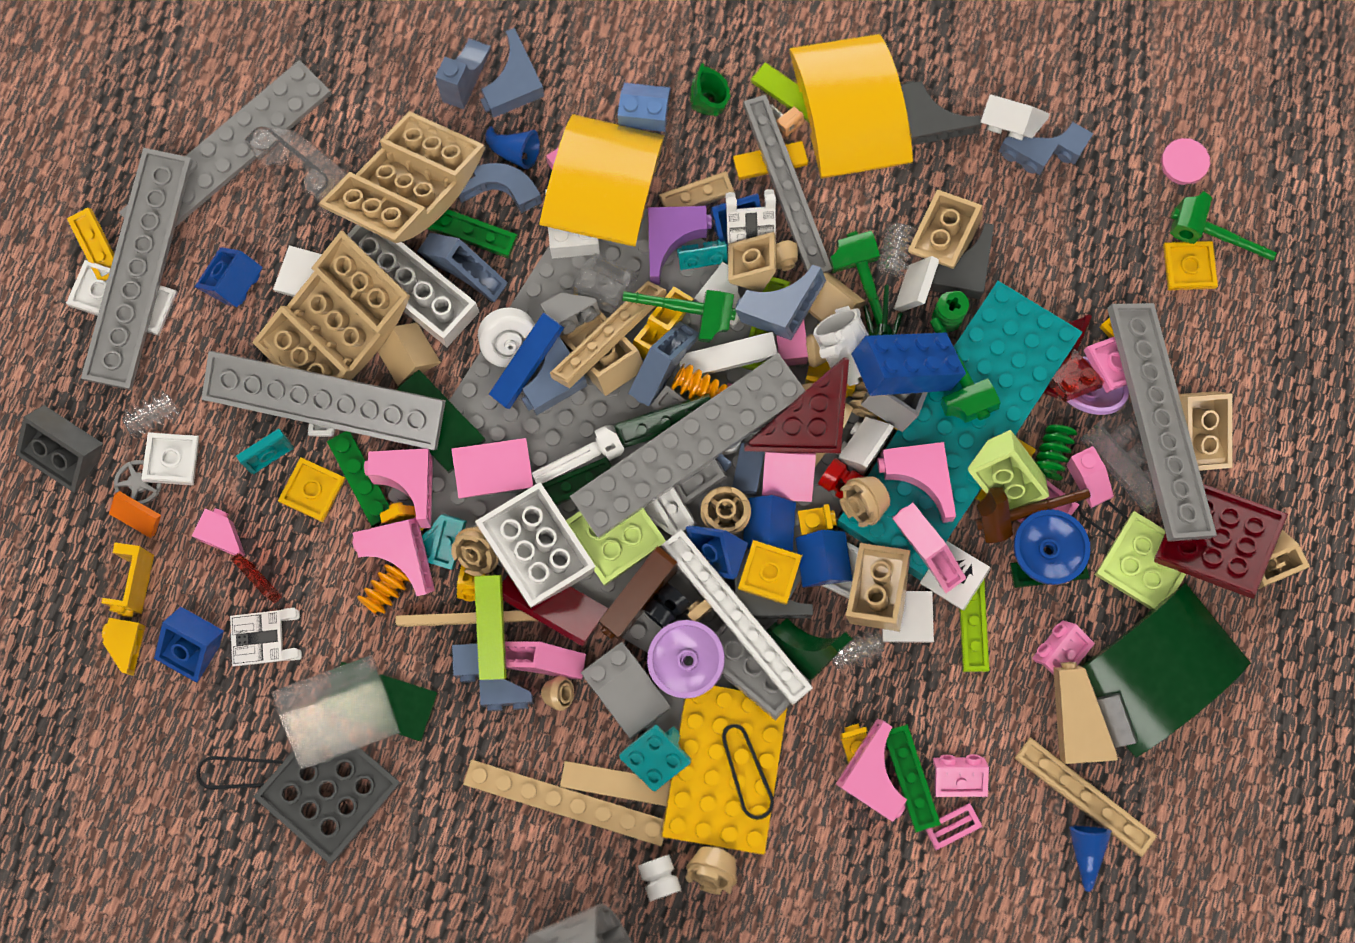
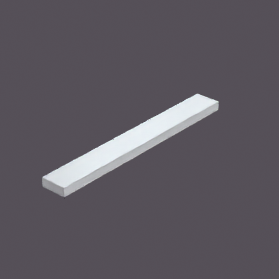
M682 529L661 545L665 552L678 562L680 570L792 705L813 689Z

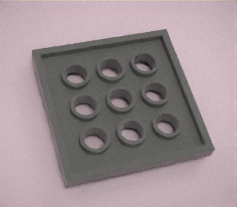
M323 716L253 797L326 862L333 865L401 785V782ZM324 746H330L333 752L330 759L323 761L319 756V751ZM344 762H348L352 767V771L347 777H341L338 773L339 766ZM312 766L315 770V776L313 779L305 781L302 777V771L305 767ZM362 779H368L371 783V789L366 794H361L357 788L358 783ZM330 782L334 786V793L332 796L325 798L321 794V787L325 783ZM290 786H294L298 792L297 797L293 801H287L284 796L285 790ZM350 799L354 804V808L351 813L345 815L341 812L340 805L344 800ZM308 803H314L317 807V812L312 818H307L303 812L304 807ZM327 820H333L336 823V830L331 835H327L323 831V824Z

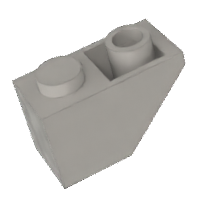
M563 292L540 304L543 313L549 315L565 327L559 335L560 337L564 334H570L578 326L593 321L601 314L595 298Z

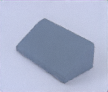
M741 443L732 487L744 494L756 496L764 452L744 451L745 443Z

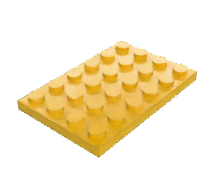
M714 686L711 690L698 697L684 698L678 744L691 758V763L670 780L661 837L765 855L771 813L764 819L758 820L752 819L744 813L722 741V733L730 724H738L745 729L774 797L787 708L775 721L740 690ZM731 728L726 733V741L745 807L752 815H763L770 807L769 795L742 731L738 728Z

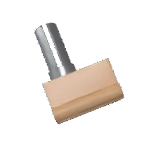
M770 105L779 130L786 137L804 123L803 113L795 106L785 114H782L774 105Z

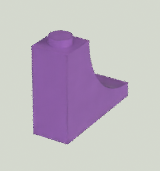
M706 206L648 207L650 282L656 285L660 284L663 266L668 257L678 247L694 239L707 238V229H712L711 214L706 212Z

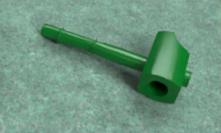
M1204 191L1195 197H1185L1171 213L1170 218L1173 219L1170 234L1180 241L1195 244L1204 232L1217 239L1255 253L1258 257L1261 256L1271 261L1276 257L1275 251L1206 221L1212 197Z
M858 231L848 233L846 235L847 238L838 240L836 253L829 259L832 267L831 273L857 267L864 291L878 325L882 323L883 312L868 263L878 261L880 257L878 246L872 231L858 234Z
M706 290L703 303L623 291L622 301L701 315L697 341L710 343L716 334L727 332L730 320L734 321L736 316L735 308H732L734 294L721 291Z
M934 318L930 321L935 333L946 332L939 318ZM959 357L966 372L965 376L959 381L963 389L942 397V409L946 416L958 417L965 423L976 418L979 420L986 419L990 416L991 412L998 410L1001 402L996 390L989 379L974 384L963 361Z

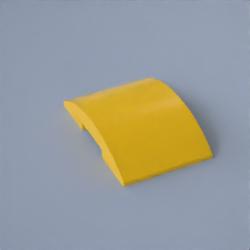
M880 34L789 49L799 91L803 95L811 127L810 137L820 178L887 168L913 162L910 128L901 84L889 49Z
M572 114L555 158L539 225L635 247L665 135Z

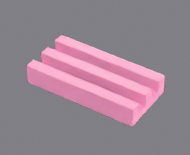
M970 803L939 818L942 824L967 810L970 814L969 816L933 833L932 828L925 830L935 850L982 827ZM973 820L974 825L938 842L937 837Z

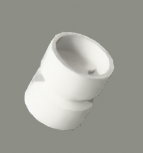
M670 855L638 866L642 880L648 882L645 889L649 901L681 891L677 876L671 874L674 867Z

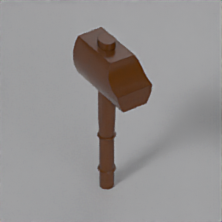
M1003 487L989 488L985 498L976 505L978 519H975L977 531L981 530L986 543L1002 542L1013 536L1011 521L1029 517L1038 511L1051 510L1074 502L1077 503L1078 501L1091 498L1089 489L1086 488L1009 509L1008 498Z

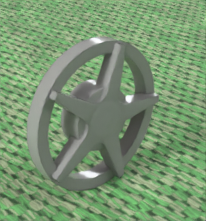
M144 460L127 462L118 470L115 476V492L120 491L119 487H129L132 491L131 498L136 500L138 493L148 490L153 493L148 498L138 502L143 505L150 503L159 494L162 483H157L156 489L148 485L149 482L141 480L142 473L136 472L133 466L143 465ZM129 468L131 475L128 480L119 482L122 474Z

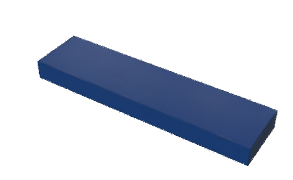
M543 313L489 395L505 408L510 409L522 392V388L526 386L565 327L549 315Z

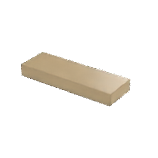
M725 171L659 194V198L663 207L703 206L725 198L726 193L734 192Z

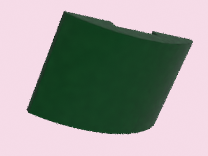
M1184 583L1168 598L1160 602L1157 607L1150 610L1137 624L1112 644L1107 645L1082 667L1086 669L1096 698L1121 692L1138 740L1135 744L1126 745V747L1137 758L1167 738L1208 706L1246 670L1251 662L1189 586Z

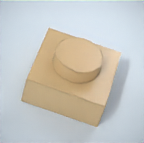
M697 600L687 609L690 612L687 614V620L699 622L713 608L706 600L702 602Z

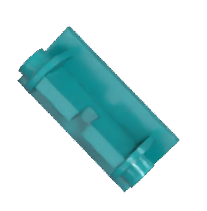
M720 239L703 243V248L700 249L698 244L681 245V248H677L680 270L718 265L722 262L728 263L727 245L725 241L720 242Z

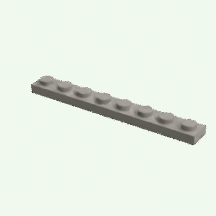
M766 94L744 101L745 113L793 240L798 245V253L806 273L812 265L821 267L823 273L831 272V264Z

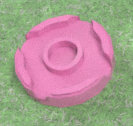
M1181 138L1173 141L1165 148L1161 156L1164 174L1171 181L1179 185L1199 182L1206 175L1210 167V157L1207 150L1199 142L1192 139Z

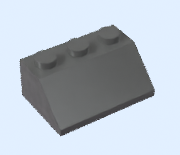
M43 405L23 417L15 454L75 493L99 461L103 443Z

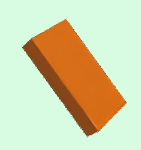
M120 491L114 494L109 514L147 537H153L157 531L161 515Z

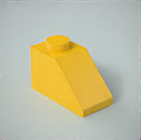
M109 618L108 623L104 625L102 630L103 644L120 671L134 676L146 626L137 622Z

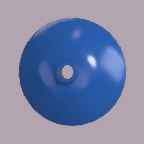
M1042 510L1033 513L1020 524L1014 537V554L1019 566L1029 577L1043 584L1059 585L1073 580L1084 570L1090 557V541L1084 527L1073 516L1059 510ZM1044 547L1051 549L1050 555L1044 552Z

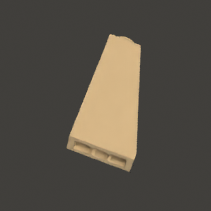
M1063 662L1061 667H1054L1060 760L1065 764L1118 760L1086 669L1077 666V662Z

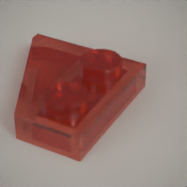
M1073 349L1053 376L1049 386L1066 402L1102 388L1105 381L1078 351Z

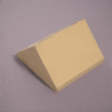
M774 232L728 244L729 283L762 292L776 272V235Z
M825 272L823 274L826 282L808 312L821 322L830 315L835 314L836 309L849 306L850 309H860L866 301L829 272Z
M417 322L395 326L378 350L398 387L416 371L420 370L424 373L441 363Z

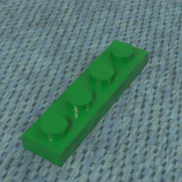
M447 210L436 222L427 228L444 236L459 238L466 244L508 259L518 239L515 233L451 210Z
M345 431L328 440L327 443L370 525L375 527L382 523L380 513L388 510L389 504L379 485L373 484L370 478L365 475L364 462L366 460L351 432Z
M908 724L893 728L888 734L886 746L902 795L907 799L905 804L914 831L917 833L940 826L941 823Z

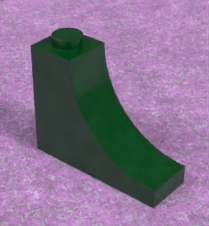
M788 618L780 624L774 622L766 630L799 672L809 679V682L853 639L846 631L834 638L816 637L798 628Z

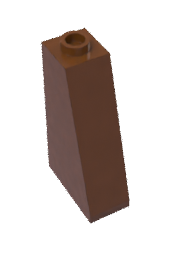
M657 546L599 620L602 626L600 631L611 640L615 637L620 641L644 612L645 606L652 599L656 598L660 589L676 574L678 562Z

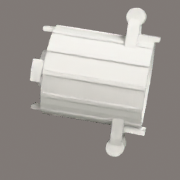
M849 306L836 309L835 314L821 321L814 328L813 335L820 347V357L822 359L826 358L830 368L836 365L842 358L848 357L847 384L852 386L860 383L858 378L861 375L851 353L863 338L869 336L860 318V310L858 308L850 309Z

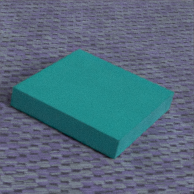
M277 429L236 455V457L254 475L293 450L294 446L280 429Z

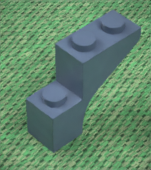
M1072 122L1063 134L1054 138L1023 137L1022 140L1008 136L1003 141L999 152L1002 153V156L1007 161H1016L1023 165V169L1028 173L1040 175L1054 153L1058 155L1062 162L1075 165L1093 133Z
M477 643L452 645L453 676L456 679L460 678V682L463 683L475 682L476 677H479ZM505 679L479 680L480 705L487 707L489 712L502 711V706L513 705V710L528 709V704H534V697L530 691Z

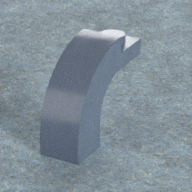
M488 163L477 166L473 173L474 177L468 181L458 196L462 203L488 190L503 191L512 197L520 213L542 203L539 191L525 173L513 166L501 163Z

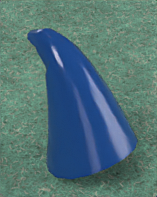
M492 126L488 128L485 134L486 144L493 152L523 169H529L534 165L540 150V139L536 130L510 135H498ZM523 153H527V160L522 158Z
M1070 826L1069 830L1082 885L1085 891L1090 892L1094 888L1112 830L1090 826Z

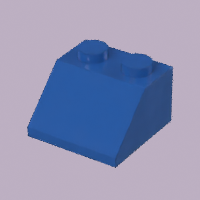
M220 247L196 283L195 288L228 306L238 307V305L245 301L247 291L251 285L258 281L263 267L241 250Z
M179 607L162 623L154 659L197 683L220 647L224 630L183 607Z

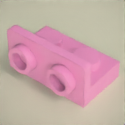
M1063 620L1053 628L1051 635L1038 647L1037 653L1032 659L1036 663L1044 665L1054 675L1053 668L1061 667L1063 662H1077L1078 666L1095 643L1077 624Z
M942 755L940 758H933V765L935 767L934 793L936 797H988L989 767L985 758L979 755H967L966 757Z

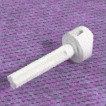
M605 425L595 430L597 436L595 442L532 472L535 482L537 484L539 482L541 484L599 456L601 453L604 456L606 455L609 461L620 456L625 449L616 433L614 425Z

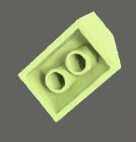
M1011 430L989 439L968 467L969 473L986 494L989 488L1003 487L1008 498L1009 509L1038 502L1049 497L1046 476Z

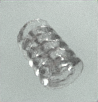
M901 223L891 224L886 227V235L883 238L884 244L881 248L882 253L879 257L880 262L877 266L879 272L889 276L904 277V273L901 270H907L909 267L903 261H910L911 258L907 253L910 247L908 244H911L914 239L910 235L916 233L914 227Z
M160 390V399L153 394L151 395L152 403L150 404L143 399V408L133 404V413L126 408L124 409L125 417L122 420L134 439L138 437L137 430L141 434L147 433L146 426L152 430L155 429V421L163 425L165 423L164 416L168 420L174 419L173 412L180 416L175 403L163 390Z
M873 629V636L869 631H865L863 639L859 634L854 635V643L851 640L832 660L835 668L837 667L841 674L844 673L845 664L850 670H853L854 661L862 667L863 658H866L870 664L873 663V655L882 660L884 644L878 629Z

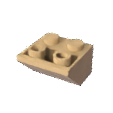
M1284 530L1281 531L1258 590L1310 567L1299 544Z

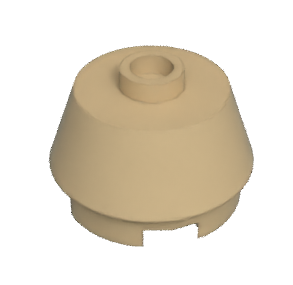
M873 476L849 479L846 485L840 489L843 491V498L840 499L842 509L848 518L854 517L859 522V527L876 524L890 506V497L886 487L879 479Z
M722 486L711 490L704 497L700 513L702 521L707 528L726 530L734 535L743 530L748 524L751 516V506L748 498L740 490L734 487Z
M478 526L461 530L452 544L454 561L459 560L461 565L466 568L464 572L467 574L481 576L484 573L493 571L498 564V557Z
M701 847L686 866L688 870L686 880L689 883L693 882V880L701 884L700 890L720 895L722 890H726L730 894L733 886L737 884L736 859L721 848Z

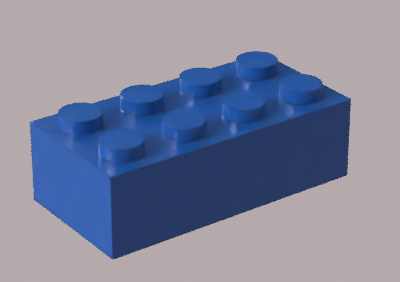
M947 332L865 336L851 353L870 396L951 391L966 374Z

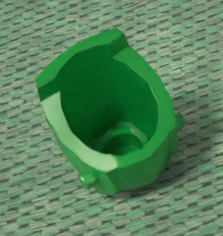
M701 63L690 90L691 107L703 115L717 117L724 111L730 99L728 82L720 73ZM707 96L712 97L713 100H714V103H713V102H710V101L708 100V97H707Z

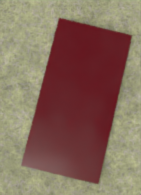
M509 574L502 582V594L505 602L581 646H584L598 626L599 620L608 610L606 606L573 587H569L530 608Z

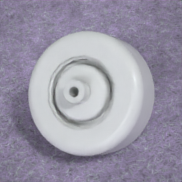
M501 308L488 314L478 329V341L483 356L490 363L506 368L535 326L532 318L524 311L516 308Z

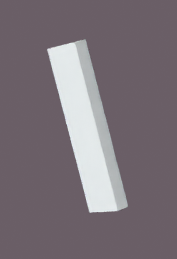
M769 332L686 353L679 362L680 368L684 363V368L691 364L693 365V373L700 369L702 376L768 360L778 353L775 334Z

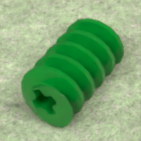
M961 291L942 294L934 308L931 319L939 318L947 333L957 330L969 309L967 296Z
M1048 425L1045 428L1046 434L1042 438L1043 444L1039 447L1040 453L1037 454V462L1035 463L1046 478L1060 481L1063 477L1057 474V472L1066 471V468L1060 463L1069 462V459L1063 453L1070 454L1072 452L1066 444L1073 445L1075 443L1069 435L1076 436L1078 433L1075 429L1068 426Z

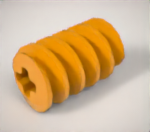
M685 363L677 372L671 386L672 390L681 386L680 395H683L688 390L689 400L694 396L700 397L710 394L712 399L728 388L726 384H722L719 387V380L717 379L710 383L711 376L709 374L701 378L702 371L700 369L693 373V365L689 364L684 368Z
M393 564L394 566L384 565L387 574L377 573L380 582L370 581L374 588L373 590L366 587L363 589L367 597L357 596V599L376 616H378L377 612L386 613L383 604L393 605L390 596L400 597L396 590L397 588L406 590L403 581L410 582L405 573L395 564Z

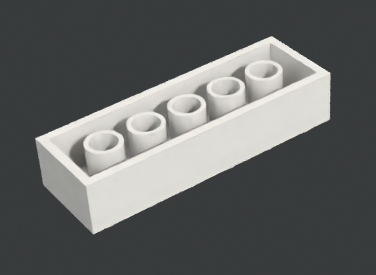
M356 225L347 234L410 295L404 313L446 347L457 338L479 313L477 303L404 243H394L359 225Z

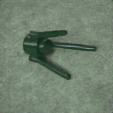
M888 284L884 286L882 323L878 324L875 329L873 328L868 306H863L869 336L896 335L903 313H898L892 330L888 324Z

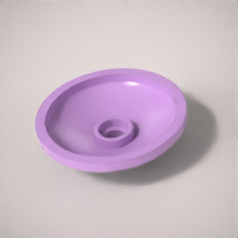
M1084 356L1067 359L1062 363L1055 375L1056 387L1061 396L1071 406L1085 413L1095 415L1115 413L1125 405L1128 399L1129 390L1127 385L1106 393L1088 358Z
M691 620L673 622L661 629L652 640L647 658L648 669L656 685L667 694L678 698L698 697L711 690L719 681L725 664L724 649L718 636L706 625ZM691 656L693 663L687 666L685 659Z

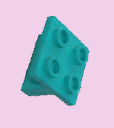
M654 725L619 755V758L652 791L658 790L691 763V758L679 747L680 734L674 726L665 733L658 725Z

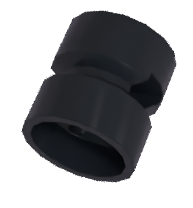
M666 583L657 593L658 599H652L643 611L663 629L665 626L676 622V616L683 615L691 603L677 589ZM666 601L673 606L671 610L664 605Z

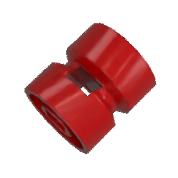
M835 458L820 478L818 485L828 492L835 491V497L841 499L843 498V491L840 490L841 487L846 485L849 479L864 476L854 469L851 471L847 470V464Z

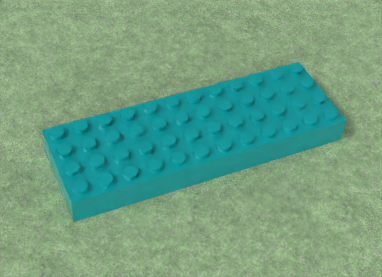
M997 281L954 345V348L958 352L974 384L985 379L990 380L1001 402L999 409L991 412L990 416L986 419L979 420L976 418L965 423L958 417L946 416L941 406L942 397L963 389L960 382L951 391L928 392L918 417L903 432L898 430L886 447V449L944 442L956 514L953 522L943 523L936 504L928 494L917 486L904 481L884 480V474L879 473L878 463L876 462L867 477L873 476L884 484L890 497L889 508L874 525L859 527V522L854 517L848 518L845 512H843L836 526L864 544L910 550L908 573L921 581L928 571V567L899 530L893 517L902 508L914 503L946 543L981 489L980 485L969 473L968 467L989 439L1009 430L1016 436L1081 336L1082 331L1002 282Z

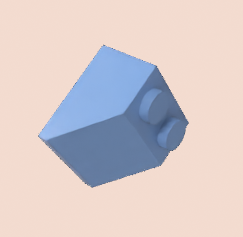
M624 83L620 94L618 125L665 132L671 88Z

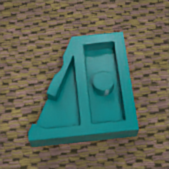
M441 514L436 519L433 526L422 536L428 563L450 570L455 569L457 560L454 561L451 548L457 534L465 529L466 520L446 514Z

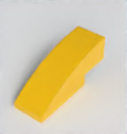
M673 287L665 297L694 301V298L676 287ZM657 307L647 320V324L633 340V345L639 350L643 359H645L653 344L679 321L681 322L686 314L685 312L667 308L662 309V307Z

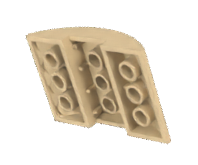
M409 111L380 140L382 148L357 174L349 172L319 202V205L394 243L406 241L430 227L454 203L473 175L485 150V146Z
M340 231L311 269L314 272L287 306L281 305L252 343L273 364L352 380L389 337L402 316L410 295L344 231Z

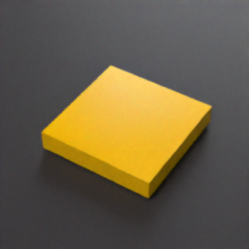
M1197 241L1195 244L1187 242H1168L1163 244L1168 290L1216 289L1218 287L1213 241Z
M300 457L278 502L320 522H324L346 478Z
M753 540L738 590L787 605L802 555Z

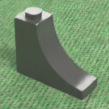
M907 81L901 85L912 146L979 133L982 125L980 115L963 116L943 109L929 96L923 81Z
M984 223L979 239L968 251L963 253L954 269L938 264L929 291L939 293L961 291L968 298L981 299L985 289L994 224Z
M745 551L738 575L734 579V593L755 619L812 618L813 604H803L788 599L787 605L738 590L749 551Z

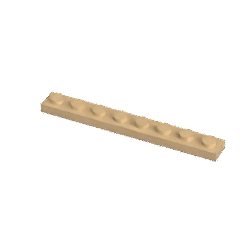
M471 760L463 784L465 786L662 847L664 837H661L664 819L478 761Z

